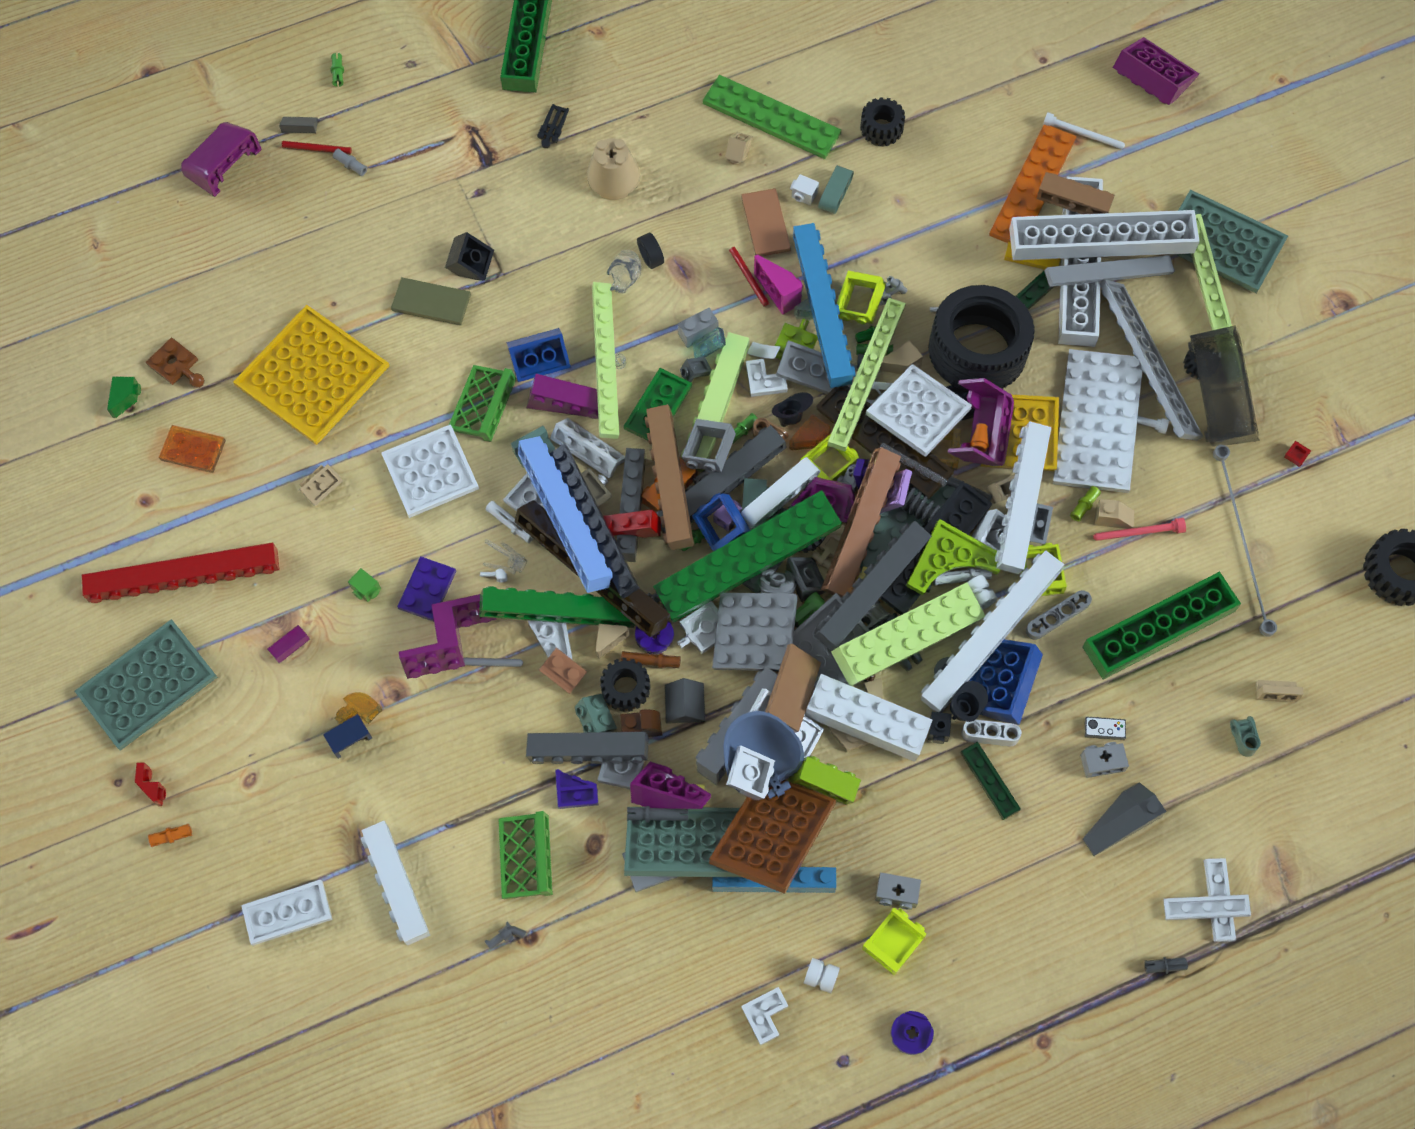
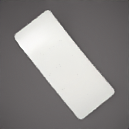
M752 342L747 354L774 359L780 346H769Z

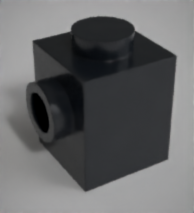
M931 713L930 719H932V723L929 728L928 740H932L936 744L948 742L952 714Z

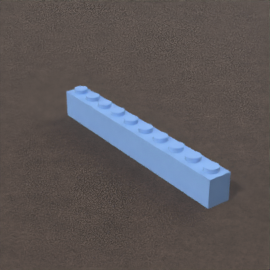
M540 436L520 440L518 456L586 592L590 593L609 588L612 571L609 567L607 568L604 555L599 552L596 540L592 539L589 526L585 525L581 511H578L574 497L570 496L568 485L563 482L559 469L557 470L553 456L549 455L547 444L543 443Z

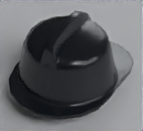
M806 392L796 393L774 405L772 414L778 417L782 427L797 424L801 421L803 412L812 405L813 396Z
M968 681L960 687L950 703L953 720L972 722L978 718L988 703V694L982 684L977 681Z

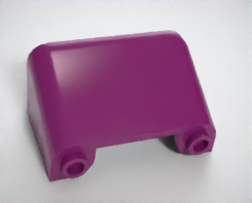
M223 122L187 159L182 161L181 171L186 178L216 197L220 192L218 184L224 181L222 175L243 154L249 156L250 152H252L254 155H257L262 149L254 132L229 122Z

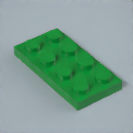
M659 368L624 424V429L648 441L647 433H650V429L647 428L645 423V417H647L646 409L668 404L674 417L692 388V383Z

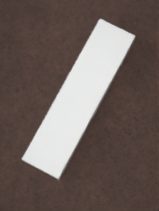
M1226 858L1205 859L1204 867L1208 896L1230 895ZM1233 917L1211 918L1214 942L1236 941Z
M1249 895L1164 899L1165 920L1251 917Z

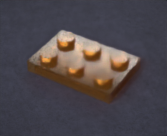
M172 425L159 459L164 462L213 473L226 440L221 436Z

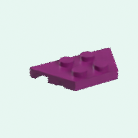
M814 477L791 504L795 506L796 503L802 502L822 490L840 521L846 523L856 498L852 485Z

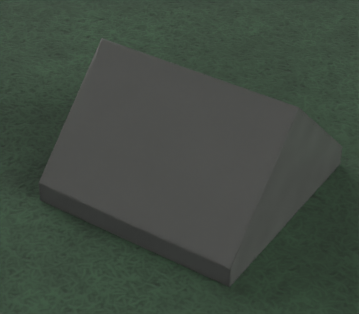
M789 557L787 559L786 570L795 577L794 581L797 584L795 590L801 602L805 601L815 592L819 595L826 593L821 590L824 579L813 558Z
M682 678L665 684L666 724L705 722L704 683Z

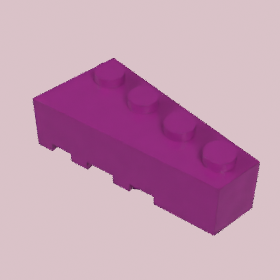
M536 374L530 389L526 408L597 419V389Z

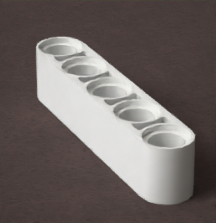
M807 457L802 459L741 512L747 525L754 529L763 524L803 490L814 477H817L820 469Z

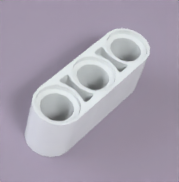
M984 720L965 722L961 732L963 739L968 742L1009 747L1016 745L1022 734L1020 727L1015 724ZM967 728H974L976 733H968ZM993 730L996 736H989L986 731ZM1013 732L1016 738L1011 739L1006 733Z

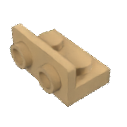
M328 464L325 467L320 465L313 471L314 477L311 479L307 477L299 484L301 488L298 491L303 493L314 506L343 481Z
M1257 680V700L1297 702L1303 696V687H1297L1296 682Z

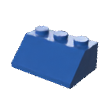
M559 328L506 342L518 382L532 379L536 374L546 375L571 368L563 335Z

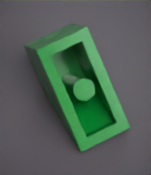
M112 376L107 410L113 418H117L137 402L138 395L141 394V385L135 377Z

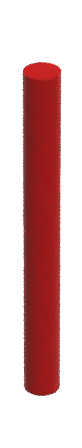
M282 141V148L334 153L339 148L346 154L352 153L351 147Z
M736 247L730 248L731 255L763 307L767 306L769 301Z

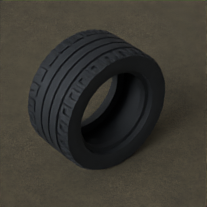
M971 285L956 290L941 302L935 314L928 345L929 358L934 369L945 381L964 391L969 392L968 389L958 384L959 380L985 378L1001 389L1006 388L1020 376L1028 359L1035 333L1032 316L1019 298L1001 288L988 285ZM970 324L985 325L999 332L1005 339L1008 347L994 354L976 353L965 348L955 337L954 331Z

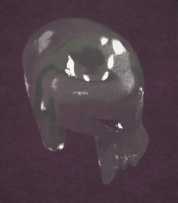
M622 250L612 261L607 270V275L612 274L614 280L610 291L615 290L618 293H626L627 289L640 278L642 265L640 258L634 251Z

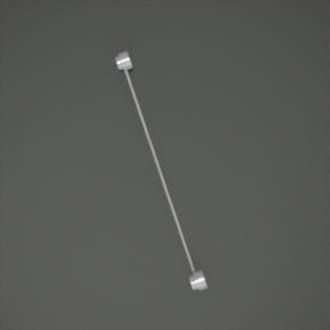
M1218 445L1213 452V456L1217 461L1222 462L1264 619L1259 630L1262 635L1270 637L1276 632L1277 625L1273 620L1266 619L1224 462L1228 458L1230 450L1225 445Z

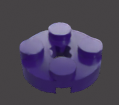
M668 621L666 628L659 632L660 634L657 635L656 639H653V636L650 638L640 628L636 627V643L649 654L662 653L673 642V627Z
M908 1011L898 1016L891 1027L892 1042L902 1053L908 1055L921 1054L932 1043L934 1030L924 1014ZM911 1027H914L915 1032L918 1033V1036H914L913 1039L909 1038V1034L906 1033V1030H910Z

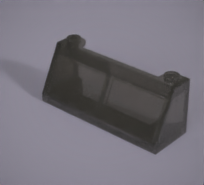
M1236 325L1190 335L1191 341L1188 342L1190 353L1193 352L1195 355L1208 424L1207 431H1204L1206 442H1210L1213 447L1260 441L1241 337Z

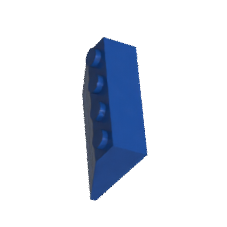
M1004 639L969 680L982 684L988 694V703L980 715L1001 722L1020 725L1043 656L1036 644Z

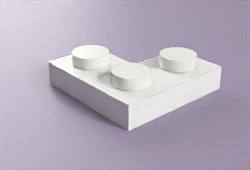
M764 359L746 361L751 397L786 393L788 391L786 379L778 377L776 374H766Z
M779 987L741 1006L760 1045L779 1036L770 1017L788 1007Z

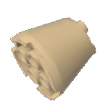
M610 138L597 142L587 171L588 184L591 190L593 189V191L601 195V198L607 200L623 199L638 187L640 182L639 166L624 140Z

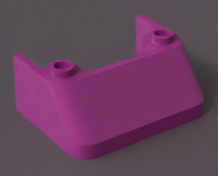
M985 378L959 380L958 384L969 390L967 402L975 409L970 442L976 430V425L983 423L988 426L989 447L983 453L966 442L962 443L960 448L948 449V453L965 462L990 466L1004 465L1014 407L1012 395Z

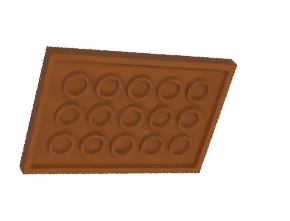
M789 782L791 788L784 791L785 794L779 797L776 795L769 799L768 795H766L764 799L760 800L747 797L709 858V864L785 894L833 810L836 799Z

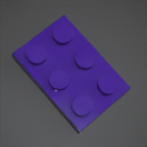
M420 556L397 606L398 609L434 622L432 604L443 602L455 576L456 569Z

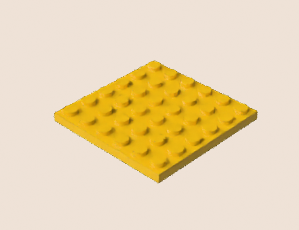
M306 305L233 383L317 445L390 365L386 360Z

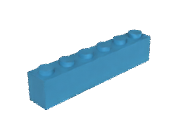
M800 867L786 892L835 893L836 867ZM713 877L712 882L713 892H779L743 877Z

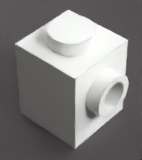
M800 174L797 180L794 179L791 184L792 198L811 206L818 193L819 182Z

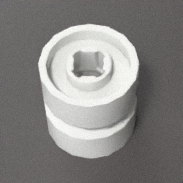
M984 575L977 576L967 582L982 610L997 601L998 598L994 591L988 589L989 583Z
M812 958L804 984L812 987L819 985L820 990L832 993L840 968L831 964L824 966L823 961Z

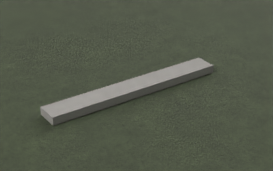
M1170 255L1047 267L1044 270L1050 287L1102 282L1104 279L1112 281L1170 275L1175 272Z

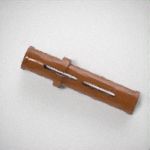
M622 651L621 661L622 658H627V661L635 659L636 664L640 662L642 665L657 666L660 669L662 667L680 669L681 656Z

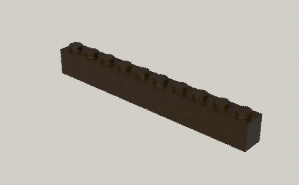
M535 500L518 508L514 522L578 576L546 510ZM611 579L609 588L596 591L650 638L666 628L670 613L640 588L626 598H622Z

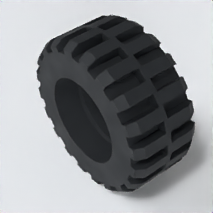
M1395 529L1389 531L1388 534L1382 535L1369 549L1363 564V570L1366 571L1364 577L1366 581L1369 580L1368 586L1371 590L1374 589L1376 591V595L1379 598L1382 596L1386 598V602L1391 603L1393 601L1398 606H1402L1404 603L1407 606L1415 604V580H1407L1398 576L1390 566L1389 556L1403 555L1415 563V530L1412 529L1411 532H1408V529H1400L1399 531Z

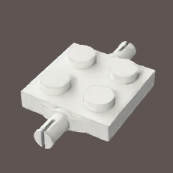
M712 601L680 621L681 627L686 632V636L677 641L680 648L691 642L703 654L715 646L719 609L716 608Z

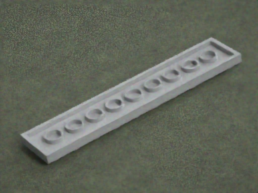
M1104 279L1099 283L1102 288L1101 292L1110 303L1109 308L1116 315L1118 325L1124 330L1126 334L1125 339L1131 344L1134 356L1139 359L1141 370L1150 380L1149 385L1155 390L1158 402L1164 407L1166 411L1165 416L1171 421L1175 435L1179 438L1198 441L1203 435L1124 284Z

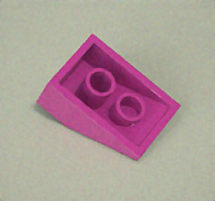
M755 255L754 275L783 315L800 306L803 288L800 279H796L793 273L760 255Z

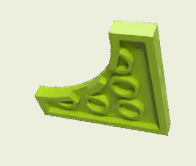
M939 519L931 533L932 537L927 541L905 586L923 595L938 576L949 570L961 567L980 568L997 575L1000 572V569H996L997 562L995 557L997 551Z

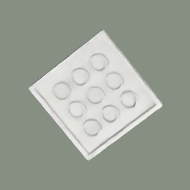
M912 364L866 410V415L926 457L971 410L972 405Z
M451 424L381 452L409 518L479 489Z

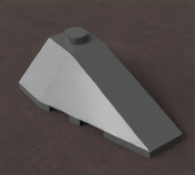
M1139 782L1120 794L1085 835L1083 841L1092 855L1095 856L1160 819L1166 813V810L1157 796Z

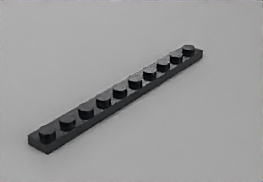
M563 444L549 453V455L553 456L557 470H560L563 482L568 485L570 496L574 497L578 511H581L585 525L589 526L592 539L596 540L599 552L604 555L605 564L612 571V580L620 596L626 598L640 587L568 446Z

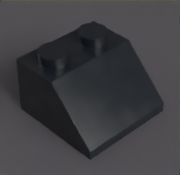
M468 232L454 237L445 268L459 277L485 281L494 249Z

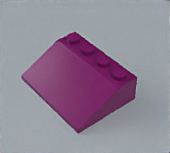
M1145 37L1123 49L1113 66L1118 74L1126 76L1133 84L1141 86L1148 94L1156 96L1160 102L1168 105L1176 101L1199 76L1198 72Z

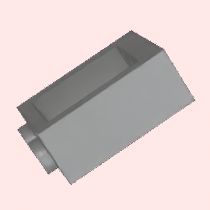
M696 419L682 455L686 466L690 469L698 468L708 472H722L736 435L732 425ZM703 436L722 438L715 460L695 457Z

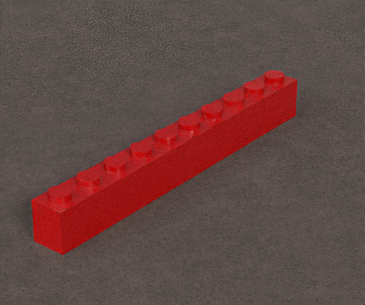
M272 542L82 574L83 596L88 602L100 603L102 600L107 599L118 600L125 596L136 597L142 593L154 594L160 590H177L179 587H195L202 583L213 584L219 580L231 581L237 577H253L255 574L261 573L272 574L274 571L280 570L278 549Z

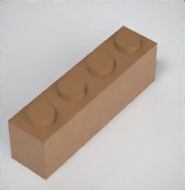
M1046 172L1039 188L1037 199L1080 214L1109 213L1115 195L1108 191H1102L1090 185H1084L1072 179H1066L1057 174Z

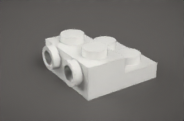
M737 746L726 785L739 790V793L754 800L764 799L769 790L768 784L774 772L775 760L746 747Z

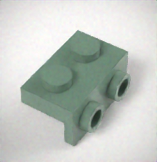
M602 694L583 697L575 705V712L581 721L584 733L614 732L617 729Z

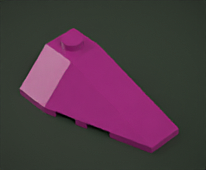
M651 761L630 783L631 803L643 807L702 809L711 798L710 793L696 784H689L682 775L677 776L672 773V769Z

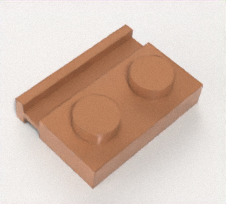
M557 647L539 669L540 672L569 694L587 673L583 667Z

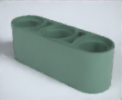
M838 165L835 167L821 196L818 208L836 214L852 181L854 171Z

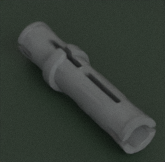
M646 806V808L627 807V821H688V809L650 808V806Z

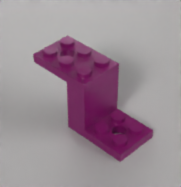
M480 594L432 604L438 643L399 651V659L407 679L418 678L427 674H437L450 669L455 670L465 666L459 628L497 620L496 618L479 617Z

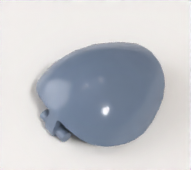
M753 711L735 719L726 731L723 748L728 777L737 746H743L775 760L774 772L768 784V787L772 788L767 793L769 799L776 795L779 797L785 794L784 791L791 788L788 781L782 784L780 782L799 770L804 761V749L799 737L785 722L770 713Z

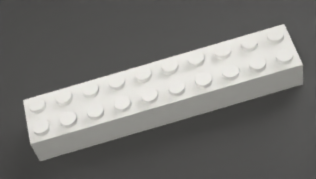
M1069 176L1066 178L1103 191V179ZM1063 208V215L1080 214ZM1101 257L1061 258V266L1101 262ZM1100 282L1060 286L1058 344L1096 346L1099 338Z
M1195 210L1012 217L1009 228L1013 260L1195 253L1200 242Z

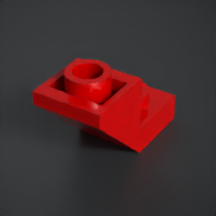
M145 762L136 763L135 783L157 806H162L163 800L166 798V789L159 782H149L152 779V770Z

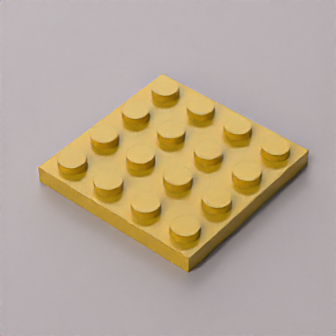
M1012 395L1014 407L1005 463L1002 466L981 464L980 467L1013 469L1015 462L1018 461V455H1016L1017 447L1021 444L1022 440L1019 437L1020 431L1030 421L1051 427L1043 471L1057 470L1059 397Z

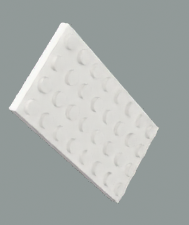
M1069 349L1058 437L1057 470L1054 471L1053 484L1089 489L1091 486H1095L1099 490L1130 492L1142 379L1141 363L1135 356Z

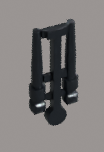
M552 104L537 134L539 139H543L541 141L543 148L550 147L551 137L553 143L558 142V137L562 133L561 130L569 108ZM556 109L557 113L552 124H548L553 110ZM561 112H563L564 114L560 120V123L558 126H556L558 119L561 115Z

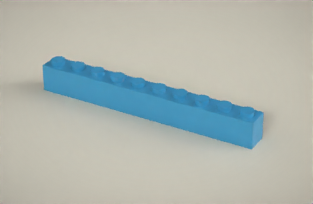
M814 223L793 226V240L830 388L852 385L853 377L856 376L855 368L850 364L852 360L851 352L846 349L848 343L846 334L843 335L842 330H844L843 321L838 318V315H840L839 306L834 302L836 300L835 290L831 289V275L827 274L826 271L828 270L827 259H823L824 247L823 244L819 243V240H821L820 231L816 230Z

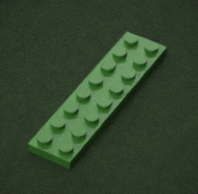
M722 75L717 77L703 99L704 105L823 159H826L841 135V129Z

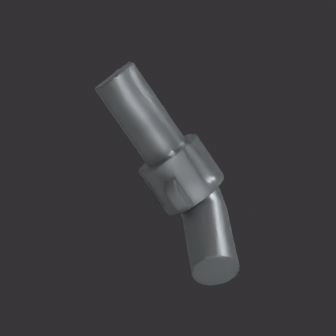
M506 922V926L498 931L499 934L490 941L485 940V943L491 950L503 940L512 941L513 935L523 939L526 931L516 926H511L509 922Z

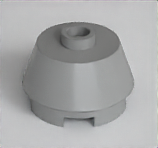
M775 569L762 572V577L758 581L761 593L793 594L797 584L791 572L785 570V573L775 572Z

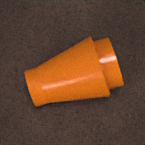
M979 423L976 425L970 446L984 453L989 447L988 426Z

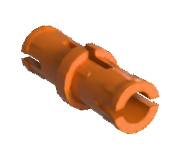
M189 823L175 828L168 827L162 832L149 834V843L151 847L168 842L171 844L175 840L192 836V830Z

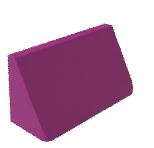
M297 625L267 650L278 663H281L308 642L310 638Z

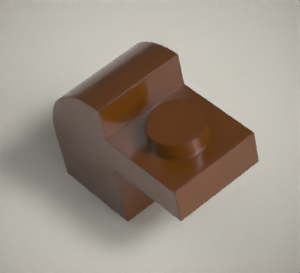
M644 709L637 713L620 714L622 732H646L648 737L663 736L659 711Z

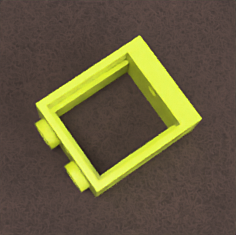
M848 270L837 301L840 311L839 318L844 321L855 320L863 325L866 323L873 324L886 286L883 278ZM855 285L875 289L866 314L846 310Z
M831 434L804 455L800 461L807 457L818 467L813 461L830 448L827 445ZM847 447L846 451L836 449L848 463L830 478L821 469L817 477L837 482L840 475H845L850 465L856 464L859 458L857 451Z
M1045 543L1035 547L1029 545L1026 559L1035 558L1038 554L1042 555L1046 550L1062 562L1059 544ZM1064 570L1041 596L1064 594L1067 587Z

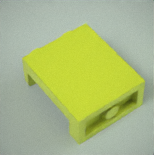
M896 908L891 910L890 914L862 947V950L894 976L926 936L925 928L918 922L913 923L909 920L908 914L900 908L898 910Z

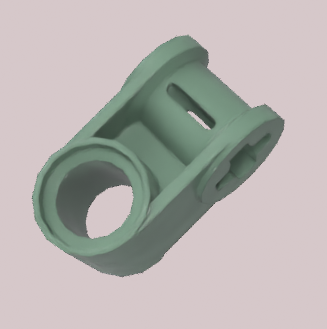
M1248 716L1247 719L1238 721L1232 719L1230 721V728L1238 751L1245 757L1253 756L1261 744L1253 717ZM1245 742L1251 743L1253 748L1247 747Z

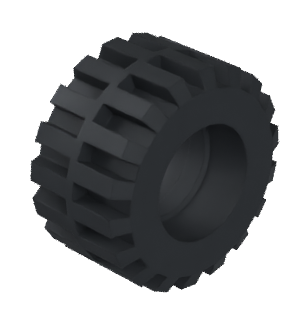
M879 97V100L876 98L872 99V102L869 101L864 106L861 115L860 131H862V136H866L865 140L871 141L873 145L875 143L878 146L894 144L896 139L899 140L901 134H903L905 111L902 110L901 104L897 105V101H891V98L883 99V97ZM883 119L889 121L890 123L880 124L877 123L876 120Z
M622 658L620 662L618 659L614 660L615 664L613 665L609 663L607 665L608 669L603 670V676L600 678L601 691L604 699H606V703L612 705V708L615 710L620 708L621 712H624L625 709H628L629 712L633 711V707H636V709L640 708V704H644L646 697L650 695V679L646 668H642L640 662L636 664L635 659L627 661V658ZM623 677H630L637 682V685L632 691L621 693L614 688L617 680Z

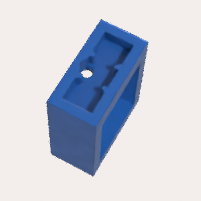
M715 494L711 497L709 503L700 506L697 512L692 515L713 552L751 531L729 494ZM724 505L737 527L720 540L707 517Z

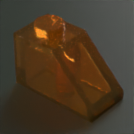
M812 414L789 440V449L802 450L814 448L830 435V426Z

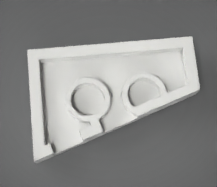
M527 620L547 657L557 647L572 659L566 623Z

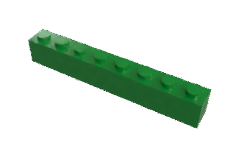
M494 586L483 588L480 594L479 617L585 625L607 624L627 626L628 628H634L635 626L633 622L603 597H596L593 594L575 595L572 592L557 594L554 591H545L543 593L536 592L533 589L517 591L515 588H506L504 590L497 589Z

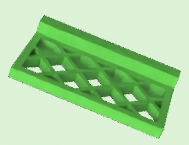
M473 365L449 423L453 431L482 437L484 441H492L516 381V377L511 369L505 368L502 371ZM477 371L483 372L486 375L478 380H475V375ZM496 375L501 376L498 382L492 384L490 378ZM488 380L490 386L481 390L478 385ZM477 386L479 392L469 396V390ZM494 390L493 397L486 400L483 394ZM482 396L484 401L474 406L472 400ZM468 402H470L471 405H472V408H470V409L466 410L465 412H463V411H462L463 405H465V404H467ZM487 405V412L479 415L477 410ZM476 412L478 417L468 422L465 416ZM464 418L465 424L460 427L455 426L458 420ZM480 421L482 424L480 430H472L471 426Z
M538 811L536 814L499 818L502 899L553 895L549 815L544 811ZM534 819V827L528 833L522 826L527 820ZM513 822L516 828L508 835L505 832L504 823ZM519 829L527 834L520 844L513 839ZM531 837L535 841V847L529 853L523 848V845ZM510 840L517 845L511 855L505 851V846ZM520 849L528 854L521 864L513 858ZM532 857L536 861V867L530 873L523 866ZM513 860L518 867L510 875L506 871V866ZM521 869L529 874L522 884L514 878ZM531 878L537 881V890L529 891L524 886ZM512 880L519 885L514 893H507V886Z

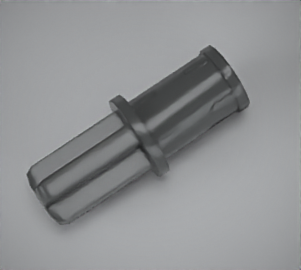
M1163 957L1160 960L1144 961L1146 974L1159 972L1168 974L1170 971L1188 969L1186 958L1166 959V957Z

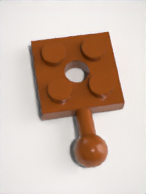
M172 337L146 361V364L172 385L183 375L189 379L191 386L195 388L202 387L205 382L201 374H194L189 370L198 361V358ZM176 358L173 364H168L170 359Z

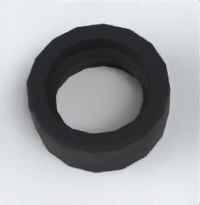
M649 232L638 237L637 245L646 265L653 269L664 264L662 250L654 235Z

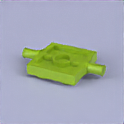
M803 318L799 327L784 323L775 346H780L775 358L781 360L788 340L814 349L818 337L806 330L809 320L805 322Z

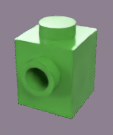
M362 568L348 581L351 589L354 590L352 593L358 599L364 598L367 602L377 597L381 589L378 581Z

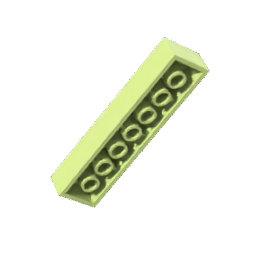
M965 583L837 647L831 653L847 683L853 686L980 621L985 617V614L968 583Z

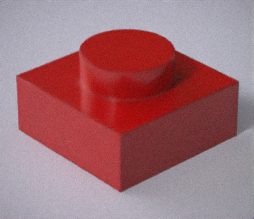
M1295 440L1284 458L1301 467L1311 450Z

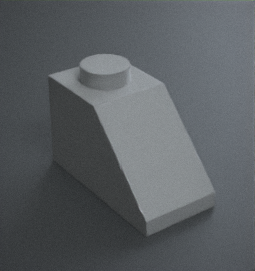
M1037 503L1030 536L1031 542L1046 543L1053 507Z

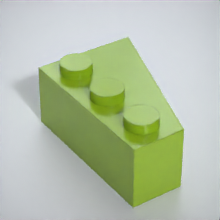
M814 756L805 757L799 770L788 779V782L804 786L810 790L812 789L846 805L854 802L861 779L856 778L855 774L848 771L842 772L833 764L819 762L820 759Z

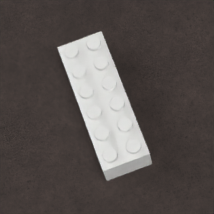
M823 674L819 677L805 711V716L914 762L920 755L932 723L930 718Z

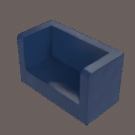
M358 714L323 734L338 759L341 757L339 752L366 736L369 740L372 739Z

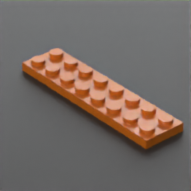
M1043 125L989 236L1006 243L1011 242L1009 228L1012 217L1039 215L1045 202L1038 200L1037 195L1045 173L1059 175L1077 136L1052 126Z

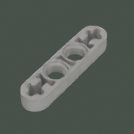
M1084 590L1078 591L1038 616L1028 624L1026 628L1027 636L1033 640L1040 639L1089 607L1092 601L1091 595ZM1079 598H1086L1085 603L1080 602L1079 604H1077V606H1075V603L1078 602ZM1069 606L1072 609V613L1064 614L1061 608ZM1054 616L1056 623H1047L1046 617ZM1042 623L1043 626L1039 629L1038 633L1031 631L1033 627L1037 628Z

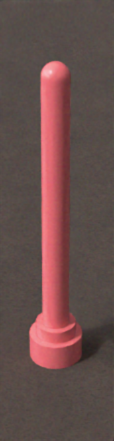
M1175 518L1174 521L1167 524L1095 533L1093 539L1099 541L1165 531H1173L1177 534L1185 533L1186 523L1184 518Z

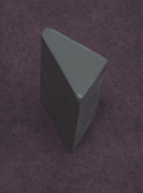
M283 117L279 127L282 133H316L318 117Z

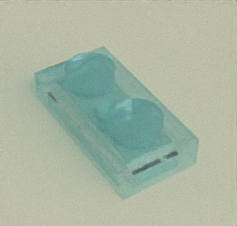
M717 327L693 342L694 357H707L725 346L723 329Z

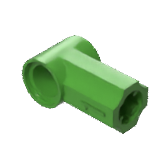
M817 592L810 595L804 604L796 610L795 626L797 628L825 603L824 599Z

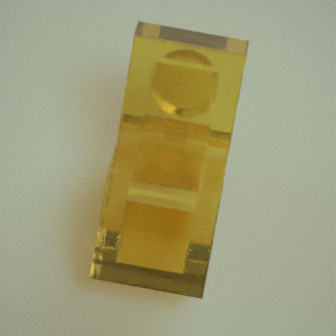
M351 693L343 698L347 706L338 710L335 720L340 725L358 714L365 722L370 724L382 711V708L373 698L365 693Z

